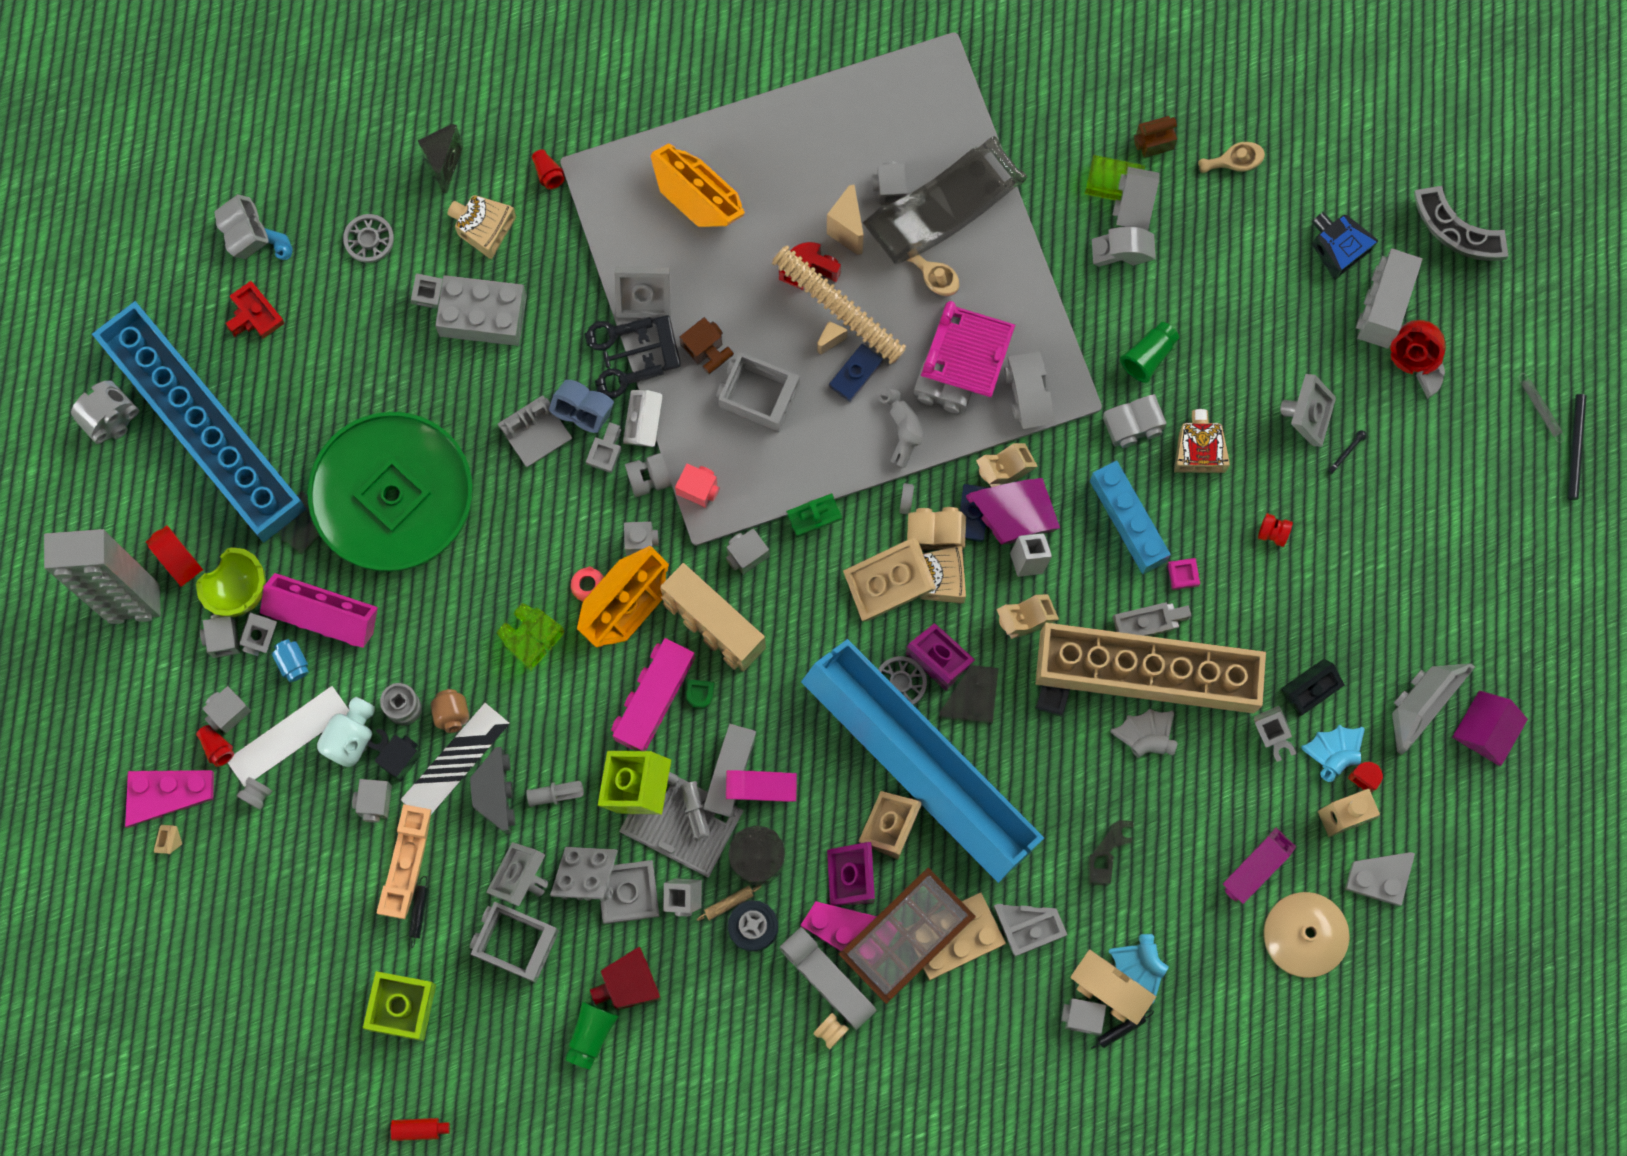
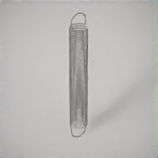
M1526 382L1522 383L1521 385L1526 389L1525 392L1531 397L1530 400L1536 405L1535 408L1541 413L1542 420L1553 433L1552 436L1556 438L1560 433L1557 431L1558 428L1551 422L1552 413L1547 410V405L1536 396L1537 393Z

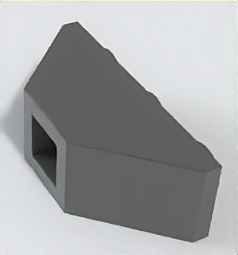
M495 747L470 777L472 806L503 833L512 834L511 826L516 825L514 809H509L508 799L513 798L512 782H507L506 771L511 770L509 754H504L502 747Z

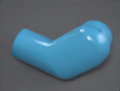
M264 228L268 236V243L274 246L275 256L281 260L289 259L293 248L288 236Z

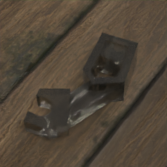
M1119 820L1110 825L1109 833L1094 853L1089 855V885L1109 886L1111 884L1114 857L1110 852L1114 847L1118 848L1132 843L1133 837H1124L1122 829H1132L1133 821ZM1104 856L1107 859L1105 862L1107 865L1106 869L1094 868V862L1097 858Z

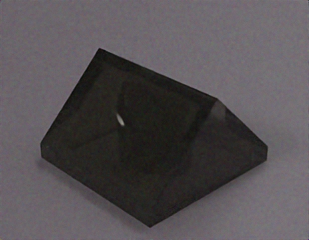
M450 124L418 140L425 162L443 193L448 192L463 149L457 125Z

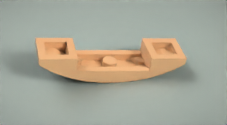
M403 804L397 828L398 837L386 885L382 889L377 914L399 919L406 918L422 864L431 809Z

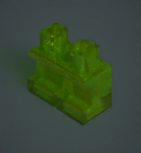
M521 603L513 614L522 622L518 629L515 630L509 624L504 623L496 633L504 643L506 650L514 655L531 672L547 654L545 648L549 651L565 631L563 626L539 608L533 609Z

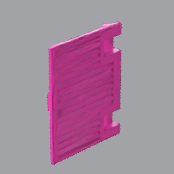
M948 301L945 304L921 376L992 397L1015 324L956 307L953 301ZM953 316L961 318L959 325L951 323ZM936 363L944 365L942 372L934 370Z

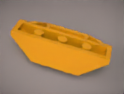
M669 143L651 153L650 157L660 192L698 227L728 226L744 216L745 211L742 208L738 193L700 158L686 151L678 150Z
M651 546L620 559L583 601L577 630L595 647L627 641L663 600L661 598L660 586L666 581V572L668 571L669 564Z

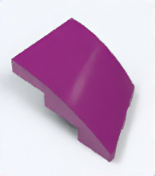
M1043 478L1002 484L966 495L969 503L974 502L984 516L981 519L991 528L993 535L1000 544L1015 543L1018 536L1050 533L1060 528Z

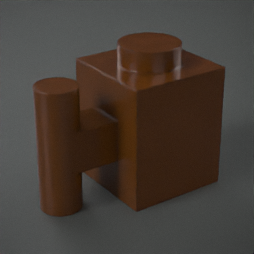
M1166 116L1138 125L1136 135H1134V142L1137 150L1142 151L1144 158L1174 150L1177 142V136L1174 128L1177 127L1175 117L1170 118Z
M705 317L679 336L680 345L697 365L706 358L710 360L702 366L708 375L734 355L728 346L721 352L717 350L723 345L721 336L723 332L714 321L710 323Z

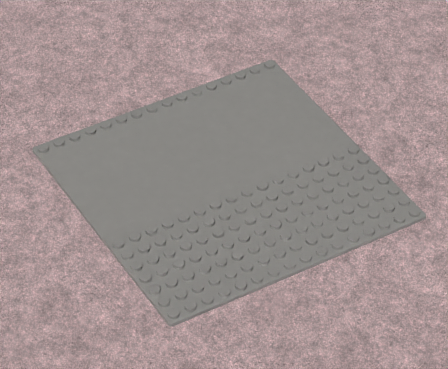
M957 33L946 34L565 156L560 161L616 326L643 318L616 317L615 267H669L670 318L681 366L664 371V375L643 381L640 380L636 383L639 390H649L662 394L656 441L660 453H662L690 540L695 546L786 517L787 510L832 493L834 499L837 500L1097 413L1102 408L1099 396ZM669 143L678 150L686 151L700 158L738 193L742 208L745 211L744 216L728 226L698 227L660 192L650 157L651 153ZM889 161H895L898 164L904 163L907 187L906 203L879 204V192L873 191V175H877L878 165ZM849 185H855L863 229V254L859 255L827 235V214ZM805 242L821 244V256L830 255L841 264V274L837 282L828 279L827 283L830 285L834 284L835 290L840 289V294L842 296L847 295L848 301L853 300L855 307L860 306L862 313L865 311L868 318L873 317V322L875 324L877 322L880 323L879 327L881 329H887L886 333L888 335L890 333L893 334L892 338L894 340L898 339L900 345H906V350L894 364H889L888 358L883 359V363L851 402L831 389L829 383L861 344H864L873 352H875L876 348H870V343L868 341L863 342L862 336L857 337V332L855 330L850 331L849 325L844 326V321L842 319L837 320L838 316L836 314H830L831 310L829 308L827 310L824 309L825 305L817 303L818 299L816 297L814 299L811 298L812 294L810 292L806 293L804 290L779 280V266L777 264L774 266L772 260L786 245L790 247L788 249L790 251L796 245ZM914 248L917 249L919 255L926 261L944 263L950 266L959 278L960 287L956 294L941 296L931 291L924 281L922 271L914 263L904 258L905 253ZM948 301H953L956 307L1015 324L992 397L972 392L966 411H959L958 414L947 412L943 409L944 406L940 404L924 405L918 402V398L914 397V388L923 362L927 358L945 304ZM953 316L951 323L959 325L961 318ZM703 317L710 323L714 321L723 332L721 335L723 345L717 350L721 352L728 346L734 353L730 359L710 375L702 367L710 360L706 358L697 365L680 345L679 336ZM829 321L846 328L847 338L822 355L818 353L817 342ZM653 323V327L647 329L646 335L649 336L650 342L643 340V344H640L637 332L620 336L625 352L660 342L656 324ZM661 347L627 356L632 372L645 369L642 355L649 357V353L653 354L655 366L661 364L663 367L665 363ZM1040 351L1047 374V389L1051 393L1055 424L1022 429L1019 419L1014 420L1012 404L1015 403L1011 383L1007 384L1004 368L1008 367L1009 356ZM739 352L800 376L799 388L779 432L719 408V398L716 397L717 390L721 382L726 383L729 374H727L729 363L732 358L737 359ZM879 352V353H876L877 355H879V356L882 358V355H883L882 353H880V352ZM744 369L730 400L770 416L784 385ZM886 387L900 392L899 402L906 401L919 418L923 431L921 444L914 447L905 468L896 465L897 462L892 463L890 461L900 439L897 434L898 425L890 414L893 406L882 403L879 400V394L889 397V391ZM686 464H690L698 469L700 466L712 470L714 476L717 477V486L720 487L714 502L709 501L706 508L676 495L675 486Z

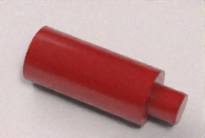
M439 1118L391 1121L392 1141L439 1139L440 1134H450V1123H439Z

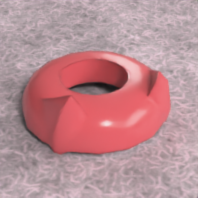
M591 566L578 570L571 580V591L582 602L592 590L583 591L580 588L581 580L585 577L593 578L595 580V588L604 578L598 570Z

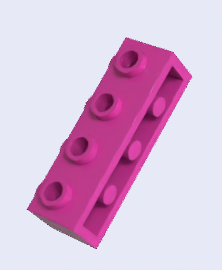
M274 573L263 587L260 614L269 616L274 620H281L296 625L298 628L320 633L325 637H332L347 642L352 646L364 648L374 633L378 607Z
M664 638L662 644L657 643L650 656L653 659L649 668L644 667L637 680L640 683L635 693L630 692L624 704L627 709L623 717L618 716L611 728V731L614 732L612 735L614 741L634 751L647 750L696 659L694 652Z

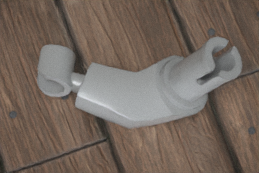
M886 387L889 391V397L879 394V400L882 403L893 406L890 414L898 425L897 434L900 439L890 461L892 463L897 462L896 465L905 468L914 447L921 444L923 431L920 420L906 401L899 402L900 392Z

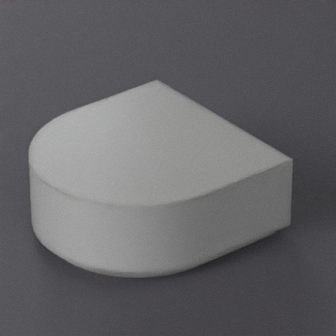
M903 484L900 513L902 514L911 513L913 484Z

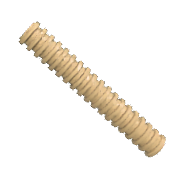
M788 245L784 246L773 258L772 264L774 266L777 264L779 266L778 270H784L787 277L789 275L792 277L791 281H797L800 288L802 286L805 288L804 292L812 294L811 298L814 299L816 297L818 299L817 303H823L825 305L824 309L827 310L829 308L831 310L830 314H836L838 316L837 320L842 319L844 326L849 325L850 331L855 330L857 337L862 336L863 342L868 341L870 348L875 347L876 353H882L883 359L888 358V363L894 364L906 350V345H900L898 339L894 340L892 338L893 334L890 333L888 335L886 333L887 329H881L879 327L880 323L877 322L875 324L873 322V317L868 318L866 316L867 312L864 311L862 313L860 306L855 307L853 300L848 301L847 295L842 296L840 289L835 290L834 284H828L827 278L822 279L821 273H815L816 269L814 267H808V262H802L803 258L801 256H795V251L791 252L788 250L790 248Z

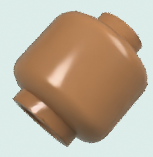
M453 689L443 690L435 695L431 702L434 725L439 729L445 730L447 733L460 731L462 726L469 720L465 696Z

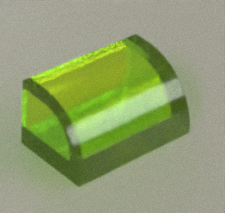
M1093 155L1085 194L1111 200H1121L1123 191L1118 190L1121 174L1126 175L1128 167L1145 170V165Z

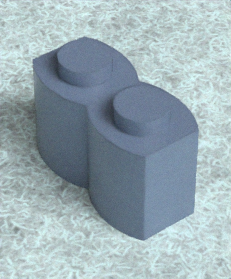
M565 380L553 395L549 411L562 420L573 421L577 426L586 431L598 433L609 418L614 401L601 392L589 391L587 387L577 381Z

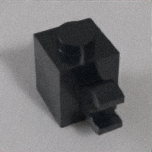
M377 729L376 732L382 736L381 743L374 744L370 740L367 743L372 750L380 752L375 762L401 782L421 756L416 750L418 744L406 735L401 739L395 734L389 741L387 733L382 729Z

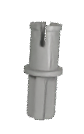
M581 781L558 785L553 782L551 786L527 790V800L530 807L553 802L557 805L559 801L580 798L584 795Z
M688 782L680 785L686 806L684 813L688 814L693 836L696 839L704 838L710 832L697 782Z

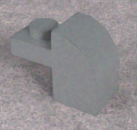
M1137 227L1109 229V234L1092 239L1093 264L1100 267L1122 260L1134 266L1155 260L1154 234Z

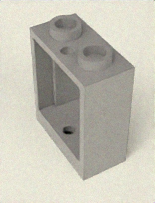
M739 352L737 359L732 358L727 368L729 377L726 383L721 382L717 390L716 397L719 398V408L779 432L799 388L800 376ZM744 369L784 385L770 416L730 400Z
M494 901L493 906H488L483 914L481 922L484 923L481 932H476L472 938L469 947L473 949L471 955L537 983L559 930ZM501 914L542 931V935L526 970L484 953Z

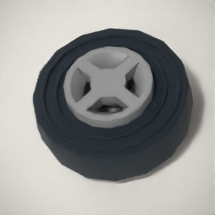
M749 900L740 903L732 910L728 919V932L731 940L737 947L745 951L757 952L766 949L774 942L778 933V920L775 912L769 905L761 901Z

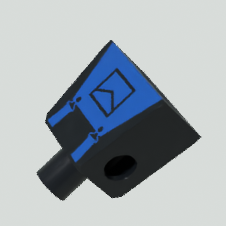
M1322 212L1312 221V224L1320 231L1313 242V247L1335 280L1373 251L1378 242L1372 234L1345 214L1333 222Z

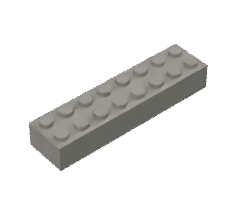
M104 529L44 534V568L104 620H107L108 623L120 624L125 622L124 619L135 618V621L147 622L151 621L152 617L161 616L160 584Z

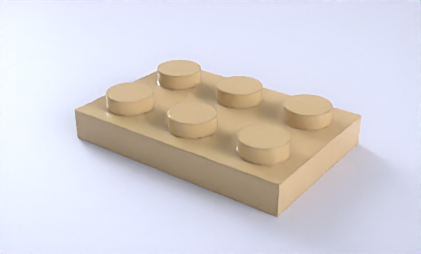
M911 538L843 571L862 621H869L936 590L917 538Z
M981 892L962 901L976 917L923 968L929 981L1006 944ZM947 909L930 917L944 933L957 922ZM926 923L912 934L926 951L939 939ZM911 925V926H909V927H907V928H905V929L908 931L913 925ZM913 947L919 959L922 955Z

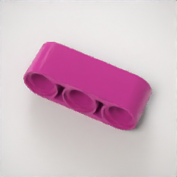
M726 771V799L796 802L797 773Z

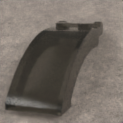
M996 136L989 138L978 148H972L953 165L916 191L892 204L882 206L862 222L894 264L911 259L952 236L987 211L1015 187L1025 182L1028 176L1023 170L1019 171L999 146L1000 141ZM991 152L1011 178L1004 182L984 157L986 154Z

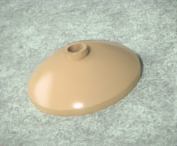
M1300 892L1283 898L1271 909L1264 925V942L1270 957L1282 970L1297 977L1312 978L1330 972L1342 961L1349 945V928L1343 913L1331 900L1316 893ZM1307 928L1314 930L1315 935L1313 938H1309L1306 935L1305 931Z

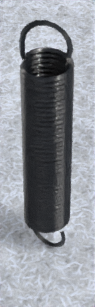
M417 885L415 890L411 924L408 936L414 938L413 946V940H411V948L415 945V939H420L428 892V888L422 885Z
M1147 1011L1146 1013L1151 1011L1152 1013L1147 1017L1144 1015L1137 1025L1129 1019L1124 1023L1118 1024L1115 1028L1099 1036V1043L1091 1047V1049L1099 1044L1102 1048H1106L1147 1022L1145 1018L1150 1017L1154 1011Z

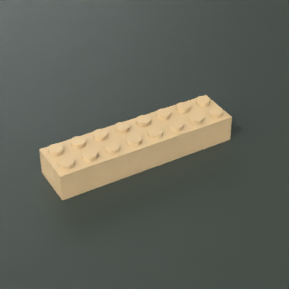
M1045 623L1040 631L1035 685L1255 713L1263 704L1266 652Z

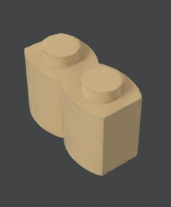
M945 507L941 512H932V509L918 508L916 512L908 513L907 540L917 538L922 551L943 550L956 546H962V549H965L966 516L958 508Z

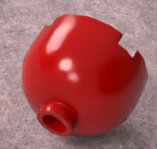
M1410 321L1402 325L1397 336L1392 339L1390 346L1391 359L1399 369L1406 373L1413 374L1414 371H1424L1422 375L1429 374L1437 370L1443 362L1446 350L1444 335L1436 325L1429 321Z

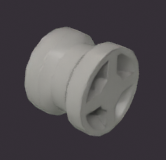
M248 777L245 781L246 787L244 790L239 791L237 797L261 810L264 806L263 801L265 797L270 796L272 790Z

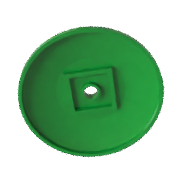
M376 413L349 423L334 434L323 446L310 472L307 492L308 506L313 524L319 535L338 556L351 564L368 570L379 572L403 571L433 560L444 552L458 537L471 509L473 498L472 476L463 451L451 435L439 425L410 413ZM389 489H398L400 495L395 501L385 499V494Z

